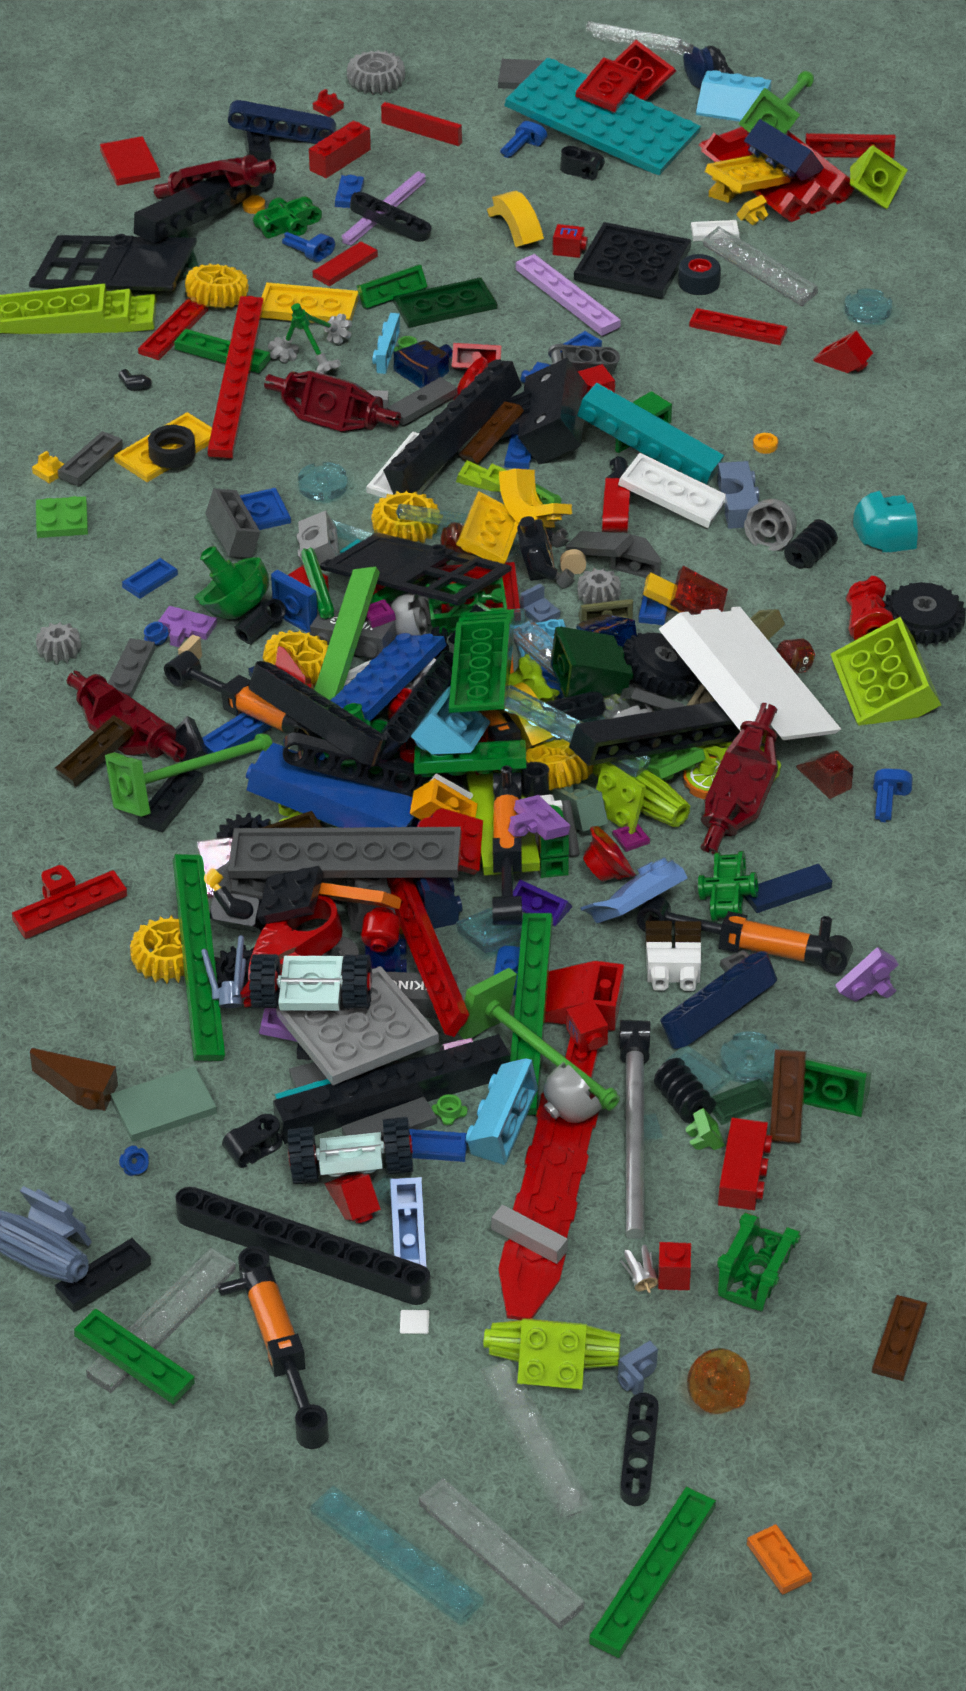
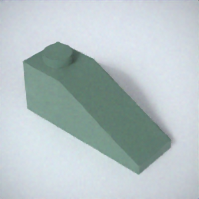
M582 782L572 784L571 787H562L561 790L559 788L549 790V794L553 795L554 801H571L575 828L580 831L591 833L590 828L592 826L599 827L608 824L602 792Z

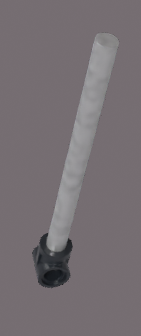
M620 1020V1059L626 1064V1236L631 1239H641L644 1237V1064L650 1057V1021Z

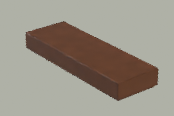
M504 402L459 454L460 457L465 461L468 460L478 464L524 411L519 404Z
M775 1049L770 1135L773 1136L772 1141L801 1143L807 1051Z
M896 1295L872 1367V1373L904 1381L927 1309L926 1302Z

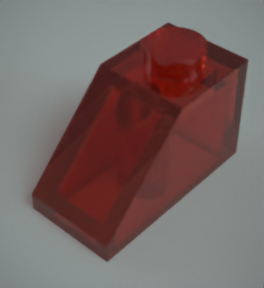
M837 750L817 755L796 766L829 799L852 789L854 766Z

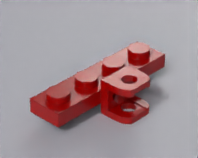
M57 865L43 871L41 874L44 885L42 887L44 899L12 912V920L23 937L27 939L126 897L127 888L114 870L76 885V881L69 870L63 865ZM53 875H60L61 879L53 880L51 877Z

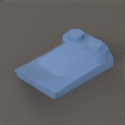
M664 857L638 868L639 874L623 885L609 900L592 903L580 908L581 911L589 913L596 923L603 922L627 913L688 878L682 867L673 860L667 861Z

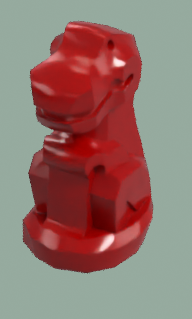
M870 576L866 581L854 583L847 593L846 601L851 606L848 631L854 640L894 620L892 613L884 608L885 603L882 600L886 592V585L877 576Z

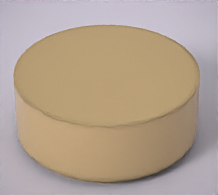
M576 549L565 551L560 558L562 571L569 569L573 574H581L586 568L585 555Z

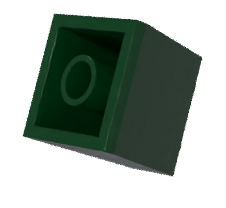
M561 626L555 627L550 665L565 698L588 692H599L603 696L620 694L622 689L629 688V683L633 679L632 668L626 664L623 648L618 646L613 635Z

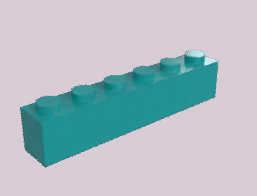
M596 383L582 399L577 414L578 417L644 455L706 485L717 474L718 463H722L725 455L604 386Z

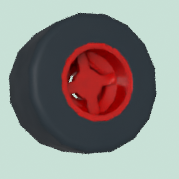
M694 254L681 260L678 283L683 291L693 295H707L719 288L721 267L715 258L704 254Z

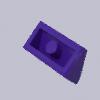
M522 880L518 881L513 891V896H522V912L552 913L553 926H556L572 908V905L567 900Z

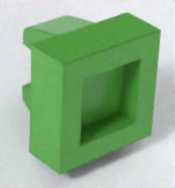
M703 1108L693 1113L695 1121L686 1127V1132L691 1137H696L689 1141L690 1144L697 1150L709 1146L713 1150H717L725 1146L718 1123Z

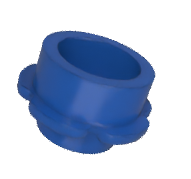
M158 621L150 623L144 629V640L155 642L157 646L163 644L169 636L168 628Z
M129 1146L124 1150L125 1153L120 1156V1167L124 1168V1172L129 1176L141 1174L148 1167L149 1156L143 1148ZM136 1158L137 1161L133 1164L132 1159Z

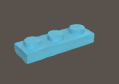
M390 313L388 321L383 323L382 336L378 337V350L373 352V364H376L377 373L386 374L400 334L399 313Z

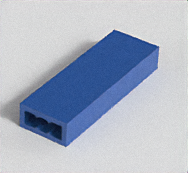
M274 742L266 751L263 750L260 753L255 764H250L246 773V779H249L247 791L301 813L313 811L317 819L339 828L417 827L420 819L410 814L411 797L290 765L283 758L282 746ZM288 748L290 752L297 753L296 751Z

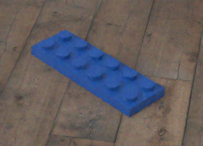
M409 633L397 635L331 701L341 708L350 703H359L362 705L365 719L371 721L446 647L444 636H433L432 634L419 636L410 635Z

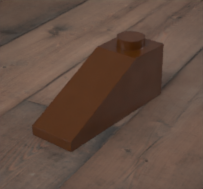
M31 1048L30 1059L34 1073L77 1105H81L89 1110L99 1109L106 1111L111 1100L110 1094L114 1093L118 1086L116 1066Z

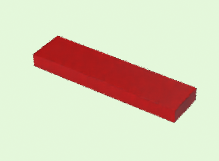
M384 102L381 105V121L383 124L455 146H459L462 143L461 124L388 102Z
M806 133L805 144L822 157L860 158L870 146H875L890 158H894L895 135Z
M187 299L138 348V354L160 360L174 346V341L185 329L190 330L208 311V307Z
M696 308L689 322V327L775 345H781L787 333V326Z

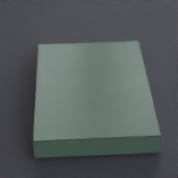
M195 1066L110 1094L111 1101L132 1142L217 1114L216 1105Z

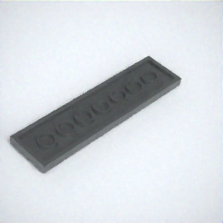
M461 827L234 828L228 874L229 879L267 878L274 874H283L302 868L320 866L324 873L323 878L458 877L462 832Z

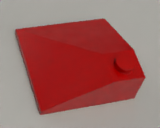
M635 40L614 60L617 63L643 73L642 80L630 94L644 101L676 72L674 67L638 40Z

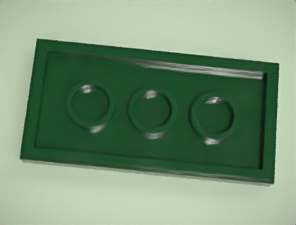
M481 277L393 296V303L408 328L497 309V302Z

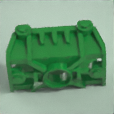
M499 578L469 597L468 599L474 598L471 604L457 606L427 597L432 627L440 626V634H442V627H444L448 631V636L456 630V622H459L461 613L470 612L476 604L485 611L507 610L503 578ZM460 583L448 584L439 591L454 595L468 585ZM486 600H492L494 603H502L503 607L489 609L483 604H486ZM442 604H448L449 607H453L448 613H433V610L441 608Z
M745 1212L740 1217V1229L727 1254H722L717 1261L719 1269L718 1295L736 1304L763 1311L766 1299L770 1298L772 1289L779 1283V1274L784 1264L788 1263L792 1249L800 1242L801 1233L789 1227L786 1228L784 1234L766 1228L762 1229L760 1228L759 1217ZM759 1236L764 1238V1248L759 1249L758 1253L755 1254L753 1244ZM754 1265H760L765 1270L761 1274L751 1272L749 1268ZM743 1281L744 1287L739 1288L736 1293L733 1291L729 1292L733 1283ZM759 1285L757 1298L754 1301L751 1290L755 1291Z

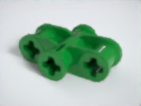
M306 196L289 202L278 197L269 203L267 209L260 210L255 214L253 224L257 229H261L263 235L268 239L286 232L301 236L306 232L307 225L320 221L322 211L318 206H313L312 200Z
M744 851L730 855H721L720 852H715L714 877H705V875H699L698 877L700 900H706L707 897H711L710 915L713 922L725 918L728 911L743 914V895H751L753 898L758 897V876L756 872L746 875V856Z

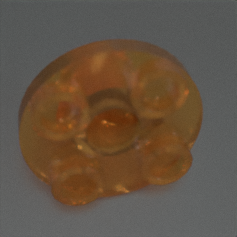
M715 1348L701 1354L694 1361L688 1373L687 1388L692 1401L698 1407L709 1413L721 1414L741 1407L746 1401V1394L750 1386V1372L747 1362L740 1355L729 1349Z

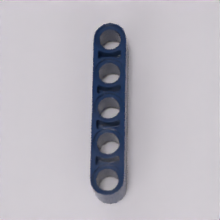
M243 100L233 101L229 106L228 123L232 128L314 144L336 132V122L328 116Z
M760 951L749 955L664 1015L660 1021L671 1048L678 1049L691 1044L777 982L778 978L767 952Z

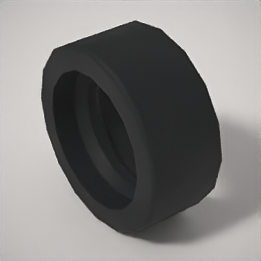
M180 425L158 427L148 437L149 458L159 467L179 468L186 466L196 456L195 435L190 429ZM167 444L183 445L182 447L176 449L161 448L162 446Z

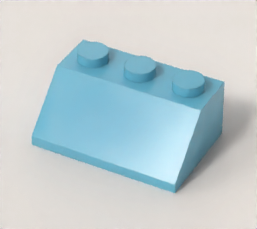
M707 70L701 85L696 115L740 122L764 88L771 92V80L762 77H748L741 74H728L717 70Z
M448 687L426 714L411 737L419 748L431 754L471 753L490 724V721L479 711L449 713L450 687Z
M527 1058L501 1064L498 1073L492 1075L488 1086V1096L486 1100H481L477 1110V1121L467 1131L466 1142L469 1145L471 1155L503 1165L506 1164L538 1090L532 1060Z

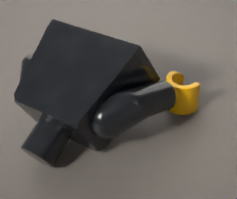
M210 868L204 875V881L214 889L210 919L227 928L261 933L266 925H262L257 918L261 899L233 894L228 891L226 886L220 887L218 884L224 877L214 868Z

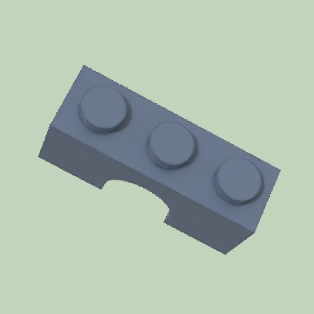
M748 461L718 463L717 483L719 491L725 494L724 513L728 529L744 528L747 513L754 505L759 503L758 486L754 487L755 472L750 471Z

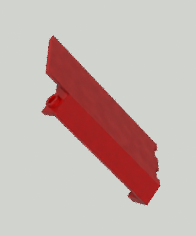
M743 127L721 135L713 133L708 140L702 141L699 144L702 148L701 151L714 162L752 156L748 152L749 147L744 142L749 132ZM787 131V136L812 150L823 165V170L803 181L794 177L790 183L752 191L757 196L763 195L769 206L793 222L799 220L800 215L808 212L814 214L826 209V205L831 203L840 204L845 202L855 188L850 185V178L790 131Z

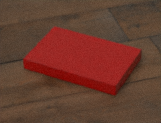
M603 57L576 90L575 97L616 112L642 80L643 73Z
M143 136L100 144V151L117 186L160 178V170Z

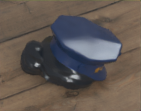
M690 45L683 55L685 72L690 83L697 88L701 87L707 70L734 74L733 70L728 67L726 58L721 50L715 46H705L703 49H699Z

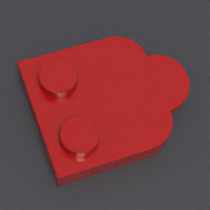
M440 808L418 823L417 827H461L459 871L473 875L479 872L483 820Z

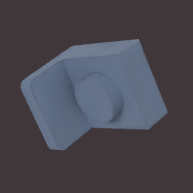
M538 584L521 593L520 612L533 623L560 618V610L544 598V586L542 584Z
M651 1341L619 1359L618 1381L625 1391L630 1390L634 1395L643 1393L644 1378L650 1376L657 1367L658 1349Z

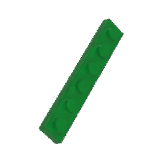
M685 1487L590 1634V1645L620 1659L713 1513L716 1500Z

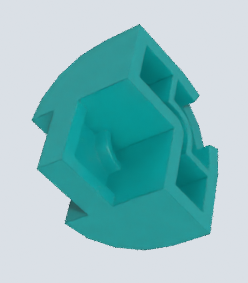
M880 490L870 493L861 499L854 512L853 526L864 545L868 544L873 548L881 549L882 552L917 549L918 526L913 503H907L904 495L884 498Z

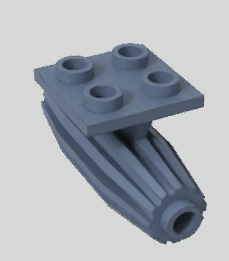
M23 1186L20 1192L31 1205L28 1218L0 1210V1253L40 1275L69 1283L78 1282L88 1272V1259L82 1251L66 1238L70 1237L89 1246L92 1241L85 1233L86 1226L74 1218L72 1215L74 1210L64 1201L59 1200L55 1202L42 1190L37 1189L33 1191Z

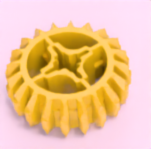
M209 263L208 265L202 264L199 267H193V270L188 271L185 280L187 297L191 298V301L197 302L199 305H206V307L212 306L215 309L227 306L232 308L234 305H238L240 296H247L249 288L247 275L243 274L241 270H236L235 267H228L227 265H212Z
M406 490L405 493L396 491L395 495L387 494L386 498H380L379 503L374 504L371 520L374 533L379 532L425 544L426 538L432 539L433 534L437 533L440 515L437 504H434L432 498H427L426 494L418 495L417 491L408 493Z
M288 630L287 633L279 631L278 635H272L271 639L267 640V644H265L263 661L275 665L278 646L288 648L310 676L311 684L316 686L329 646L327 641L320 640V636L310 635V632L307 634L302 633L300 630L298 632Z
M562 738L561 740L544 741L542 744H536L534 748L526 750V760L528 763L541 762L549 767V790L555 788L561 790L562 787H571L572 784H579L581 780H586L588 775L593 773L594 765L588 766L569 748L571 739L566 740Z
M171 914L169 919H163L160 916L158 921L149 919L147 925H140L139 931L134 932L133 940H131L130 944L131 961L135 965L137 972L143 973L145 979L152 977L155 983L161 978H164L166 984L172 978H175L179 983L181 976L185 977L179 919H174Z

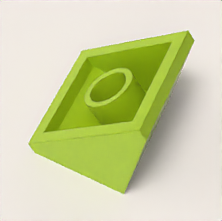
M870 146L850 167V185L882 208L888 209L908 169L875 146Z

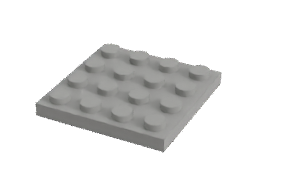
M381 966L372 969V993L369 1008H344L342 989L339 1011L280 1010L279 1006L276 1008L277 1017L332 1085L439 1043L438 1032Z

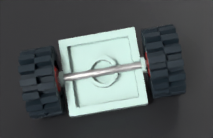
M253 954L250 964L251 973L249 974L251 1005L253 1008H277L279 1006L280 1010L339 1011L342 989L344 1008H369L372 993L371 957L369 955H344L343 959V956H284L282 975H280L281 968H279L280 960L278 954Z
M408 1117L383 1119L384 1141H382L381 1132L320 1138V1148H316L313 1127L288 1129V1153L293 1184L318 1182L317 1160H319L321 1175L328 1174L329 1176L337 1177L344 1175L346 1172L355 1171L372 1173L377 1169H382L383 1153H386L388 1174L413 1172V1148Z

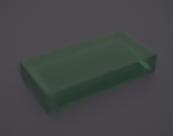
M760 1078L712 1096L716 1101V1107L712 1113L721 1125L731 1122V1118H742L772 1106V1094Z

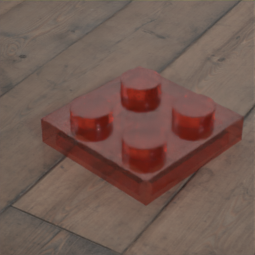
M682 566L677 574L670 605L679 611L689 612L691 615H697L702 610L719 609L723 612L728 589Z

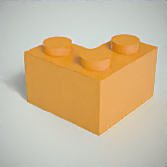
M434 778L413 792L410 814L422 820L429 817L437 809L444 808L475 818L478 804Z

